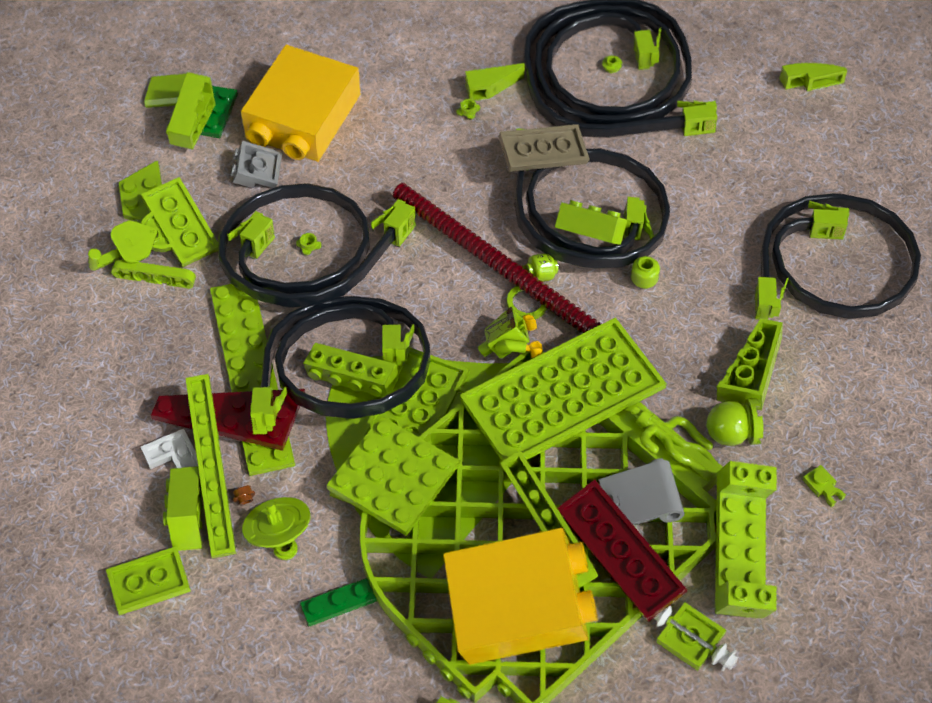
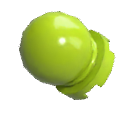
M746 399L744 406L737 401L728 400L716 404L709 412L706 422L708 434L711 438L721 445L731 447L742 444L746 439H748L751 445L761 444L760 439L763 438L764 428L763 416L757 415L756 407H760L758 399Z

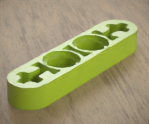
M116 260L111 270L112 275L120 279L140 282L141 280H146L147 283L161 285L166 283L167 286L188 289L193 287L196 279L195 273L188 269L142 262L131 264L124 260Z

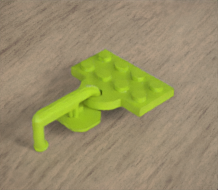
M178 177L141 194V198L150 213L143 218L141 223L128 220L115 226L111 231V239L116 249L101 255L98 249H90L88 251L89 268L92 271H96L122 258L125 262L133 264L148 258L152 250L156 252L172 250L183 268L219 251V243L181 178Z

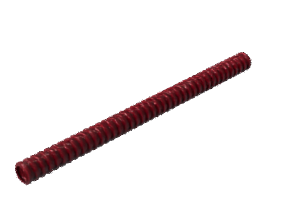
M402 182L394 189L393 198L395 200H402L405 204L415 207V214L422 217L429 224H432L438 231H442L444 235L457 242L463 249H467L469 253H472L480 261L483 260L484 264H488L495 272L498 271L509 282H514L515 286H519V289L524 290L530 297H535V300L537 302L540 301L541 305H545L547 309L551 308L550 311L552 313L556 312L558 317L561 316L562 320H567V323L572 324V327L577 328L579 332L583 331L585 333L602 324L601 322L597 323L595 318L592 319L591 315H586V312L581 311V308L576 307L574 303L570 304V300L565 299L559 292H554V289L549 288L542 280L538 281V278L536 276L533 277L532 273H528L526 269H523L515 261L512 262L511 258H507L505 254H502L500 250L497 251L486 240H482L476 233L466 229V226L461 225L459 221L456 222L455 218H451L445 211H441V208L436 207L435 204H432L431 201L427 200L420 193L407 186L406 183Z

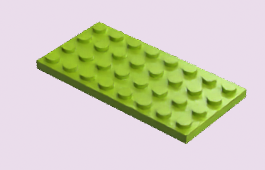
M615 317L460 394V401L501 461H504L520 450L526 460L658 393L666 388L667 383Z

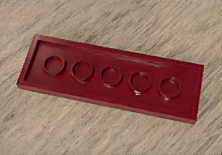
M596 480L592 481L557 508L563 519L647 622L687 593V588Z

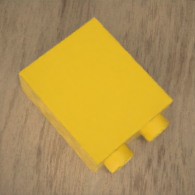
M286 44L241 110L245 137L252 144L263 147L269 145L281 149L294 160H303L305 157L319 162L361 95L359 68Z
M563 528L444 553L458 652L469 665L589 640L586 623L598 621L595 601L591 590L579 591L576 574L588 572L586 554L582 542L570 544Z

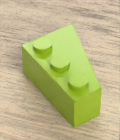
M187 72L170 123L166 127V135H168L171 145L193 150L215 107L210 77Z
M570 200L569 204L561 202L555 228L621 245L627 219L620 217L621 213L608 210L606 214L601 212L602 208L589 205L588 208L582 207L583 203Z
M198 466L171 468L170 478L166 479L168 495L164 496V503L167 511H163L164 526L169 528L172 547L177 546L178 551L202 549L199 529H202V521H200L202 489Z

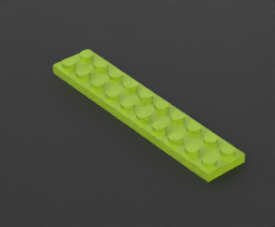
M232 284L212 287L210 290L232 392L253 391V388L261 387L264 348L267 343L258 300L250 297ZM271 363L270 387H272V390H278L273 364ZM289 437L283 451L242 441L249 476L295 466Z

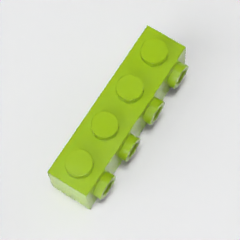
M314 343L303 363L307 375L313 380H323L335 386L341 385L354 391L367 392L375 397H384L392 393L400 378L395 363L319 343Z

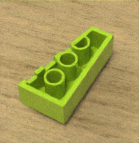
M760 318L747 338V343L738 352L736 360L729 366L723 380H720L718 383L717 401H737L744 406L746 399L757 398L760 407H756V409L762 411L782 340L783 322Z

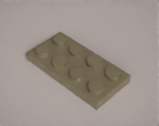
M578 124L502 131L498 136L509 172L587 164L589 161Z

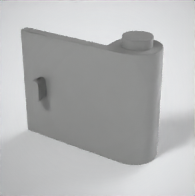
M655 459L649 464L599 479L600 486L633 525L659 517L663 522H674L684 516L671 465L664 459Z

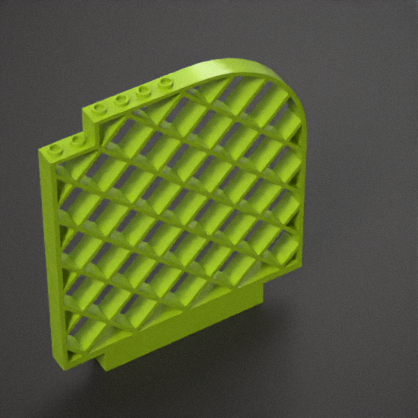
M530 351L521 353L492 378L533 359ZM461 402L419 436V438L430 444L458 445L460 465L449 478V480L457 481L456 502L432 501L422 515L425 517H456L455 540L418 539L419 520L413 527V539L367 538L371 515L363 511L360 525V547L364 572L382 610L406 635L405 638L408 643L414 648L418 647L423 652L422 655L425 660L431 665L435 664L440 669L442 677L447 682L452 681L458 687L457 690L464 699L468 700L470 698L476 703L497 684L499 692L504 697L510 696L516 703H550L643 615L636 607L633 609V603L616 583L588 582L579 588L580 592L591 590L593 597H625L626 617L619 623H586L589 640L583 641V657L576 663H545V649L539 650V662H502L500 658L496 659V661H486L471 665L466 661L457 660V639L454 619L415 618L416 593H449L448 579L416 578L418 554L444 555V553L503 541V518L533 519L525 504L503 503V482L511 481L500 464L502 462L500 458L499 466L462 465L463 445H491L481 430H463L464 417L469 412ZM641 402L599 422L609 433H586V430L553 446L580 448V468L545 467V451L539 453V467L531 468L544 488L545 483L581 484L582 490L594 480L600 484L599 479L630 470L628 469L627 448L645 464H649L655 459L668 461L671 465L678 492L697 507L683 508V518L674 522L706 523L707 542L702 546L673 545L672 522H665L666 545H651V547L661 559L666 560L667 566L680 581L716 548L717 500L708 491L717 484V472L720 469L692 445L688 448H682L674 444L679 452L693 458L712 473V479H704L690 467L674 460L666 451L662 441L654 434L650 437V440L659 447V451L656 454L649 452L640 441L641 433L646 428H641L636 424L637 418L631 414L636 406L642 411L647 408ZM655 414L653 415L655 418L662 421L658 416H656ZM459 422V429H451ZM672 428L670 429V430H672L675 434H677L679 437H681V436H680L678 433H676ZM586 448L621 449V469L587 468ZM462 481L498 482V503L461 502ZM461 517L498 518L497 541L460 540ZM659 517V518H656V519H653V520H650V521H647V522H663V521H661V519H660V517ZM582 542L587 557L595 558ZM367 553L412 554L411 578L374 577ZM674 560H686L677 570L674 569ZM383 592L410 593L408 619L391 604ZM421 633H452L451 661L449 662ZM590 636L603 637L590 649ZM463 675L489 676L478 686L474 687ZM505 675L539 676V697L532 702ZM545 676L560 677L546 690Z

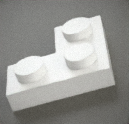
M184 428L141 446L142 453L150 469L171 460L176 468L198 466L196 452Z

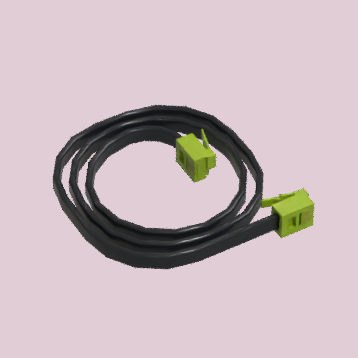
M581 0L555 7L537 19L525 37L524 64L529 94L538 113L554 126L578 124L583 137H614L682 128L684 136L710 134L716 131V101H683L692 83L691 54L686 36L677 20L657 5L642 0ZM639 24L649 27L658 34L656 46L653 44L650 30H642ZM601 25H615L627 29L634 35L633 49L639 70L650 69V67L654 66V63H659L658 48L660 37L663 38L672 54L674 66L673 74L666 87L650 99L625 107L598 106L576 98L560 85L553 71V58L563 42L578 32ZM543 29L545 31L536 43L535 73L538 86L547 105L542 101L535 86L530 61L531 46ZM557 34L547 50L546 77L553 89L554 96L543 76L541 60L544 48L550 39ZM677 41L685 65V80L678 93L669 99L680 78V51L676 43ZM677 107L683 108L681 116L664 117Z

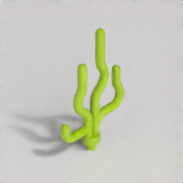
M636 406L632 410L631 414L637 418L635 423L641 428H646L641 433L640 441L652 454H656L659 451V447L650 440V437L654 434L662 441L666 451L674 460L690 467L706 480L712 479V473L693 458L679 452L674 444L682 448H688L692 445L719 469L723 467L708 451L713 448L712 442L699 433L696 427L686 418L674 416L667 422H662L653 416L654 413L647 408L642 411ZM676 425L683 427L698 444L683 440L670 429H674Z

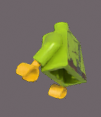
M511 306L485 328L486 341L478 346V350L484 357H487L492 352L499 358H504L512 352L525 353V351H530L532 358L541 355L543 349L539 341H533L530 345L527 344L530 342L528 331L537 329L536 320L530 314L522 318Z

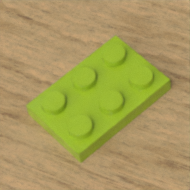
M177 546L106 569L119 616L191 592Z

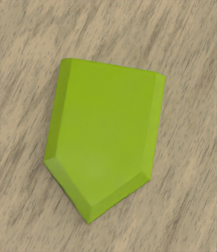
M186 74L152 76L144 100L145 107L175 106Z

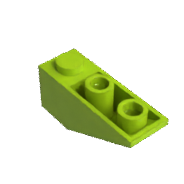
M512 64L465 71V85L469 99L474 101L490 99L524 78L525 64Z

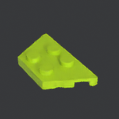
M158 161L149 164L119 182L124 219L141 220L150 213L141 198V194L162 185Z

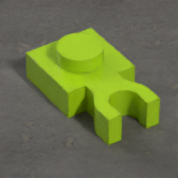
M822 465L803 476L802 481L817 497L823 494L830 507H833L836 503L832 498L833 495L838 496L841 501L846 496L841 489L834 487L837 481Z

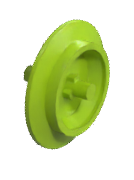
M280 497L271 499L258 505L247 515L242 526L243 535L250 544L257 547L275 548L287 545L307 528L311 518L310 510L303 501L297 498Z

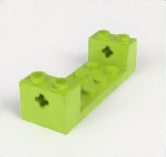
M729 461L717 472L715 614L763 619L777 611V586L766 585V498L777 490V467Z

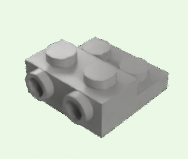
M242 141L240 147L235 148L233 160H236V164L232 165L230 176L234 177L233 183L251 188L254 187L255 183L270 188L277 187L282 152Z

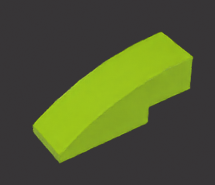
M795 63L782 66L780 80L785 90L804 86L807 91L844 83L847 69L846 67L823 63Z

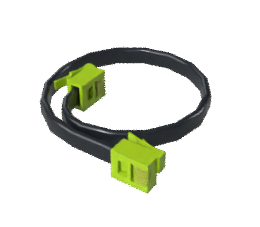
M836 193L804 196L783 206L767 224L760 253L761 277H758L755 288V320H760V318L768 320L773 318V316L779 317L781 300L786 288L795 299L817 312L846 319L878 316L900 305L916 285L919 274L921 253L914 233L896 213L873 200ZM812 208V217L799 218L785 224L775 236L771 256L777 277L784 285L781 288L779 299H777L776 278H770L769 243L771 234L785 218L804 209ZM849 209L867 212L889 224L906 243L912 261L910 279L899 293L877 304L848 306L825 301L802 288L786 270L780 251V244L787 236L797 231L810 230V238L843 240L848 226Z

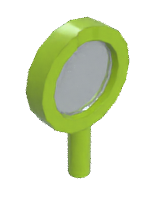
M519 286L512 288L507 296V308L512 306L522 318L530 314L534 319H538L547 310L545 305H541L540 301L537 302L535 300V297L532 298L524 290H520Z

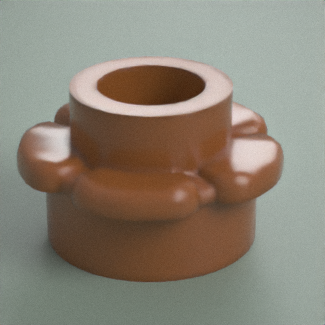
M250 485L240 487L233 491V502H239L240 505L253 501L252 497L255 495V491H252Z

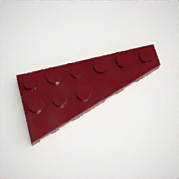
M272 390L274 402L283 390ZM252 391L212 393L219 436L284 450L300 406L288 395H286L281 409L277 413L273 431H267V434H253L251 420ZM188 394L159 396L151 413L152 420L193 429Z

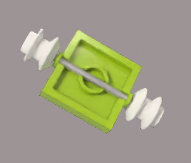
M685 602L674 617L671 616L672 607L669 606L653 618L657 621L656 627L667 625L657 638L656 643L697 671H699L710 655L712 656V665L720 663L722 671L726 668L731 670L738 660V657L735 656L737 650L729 652L726 650V643L717 648L718 643L726 633V629Z

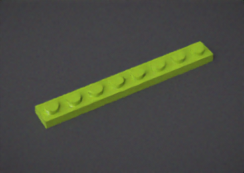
M209 374L188 377L185 379L211 557L218 558L236 554L210 376Z

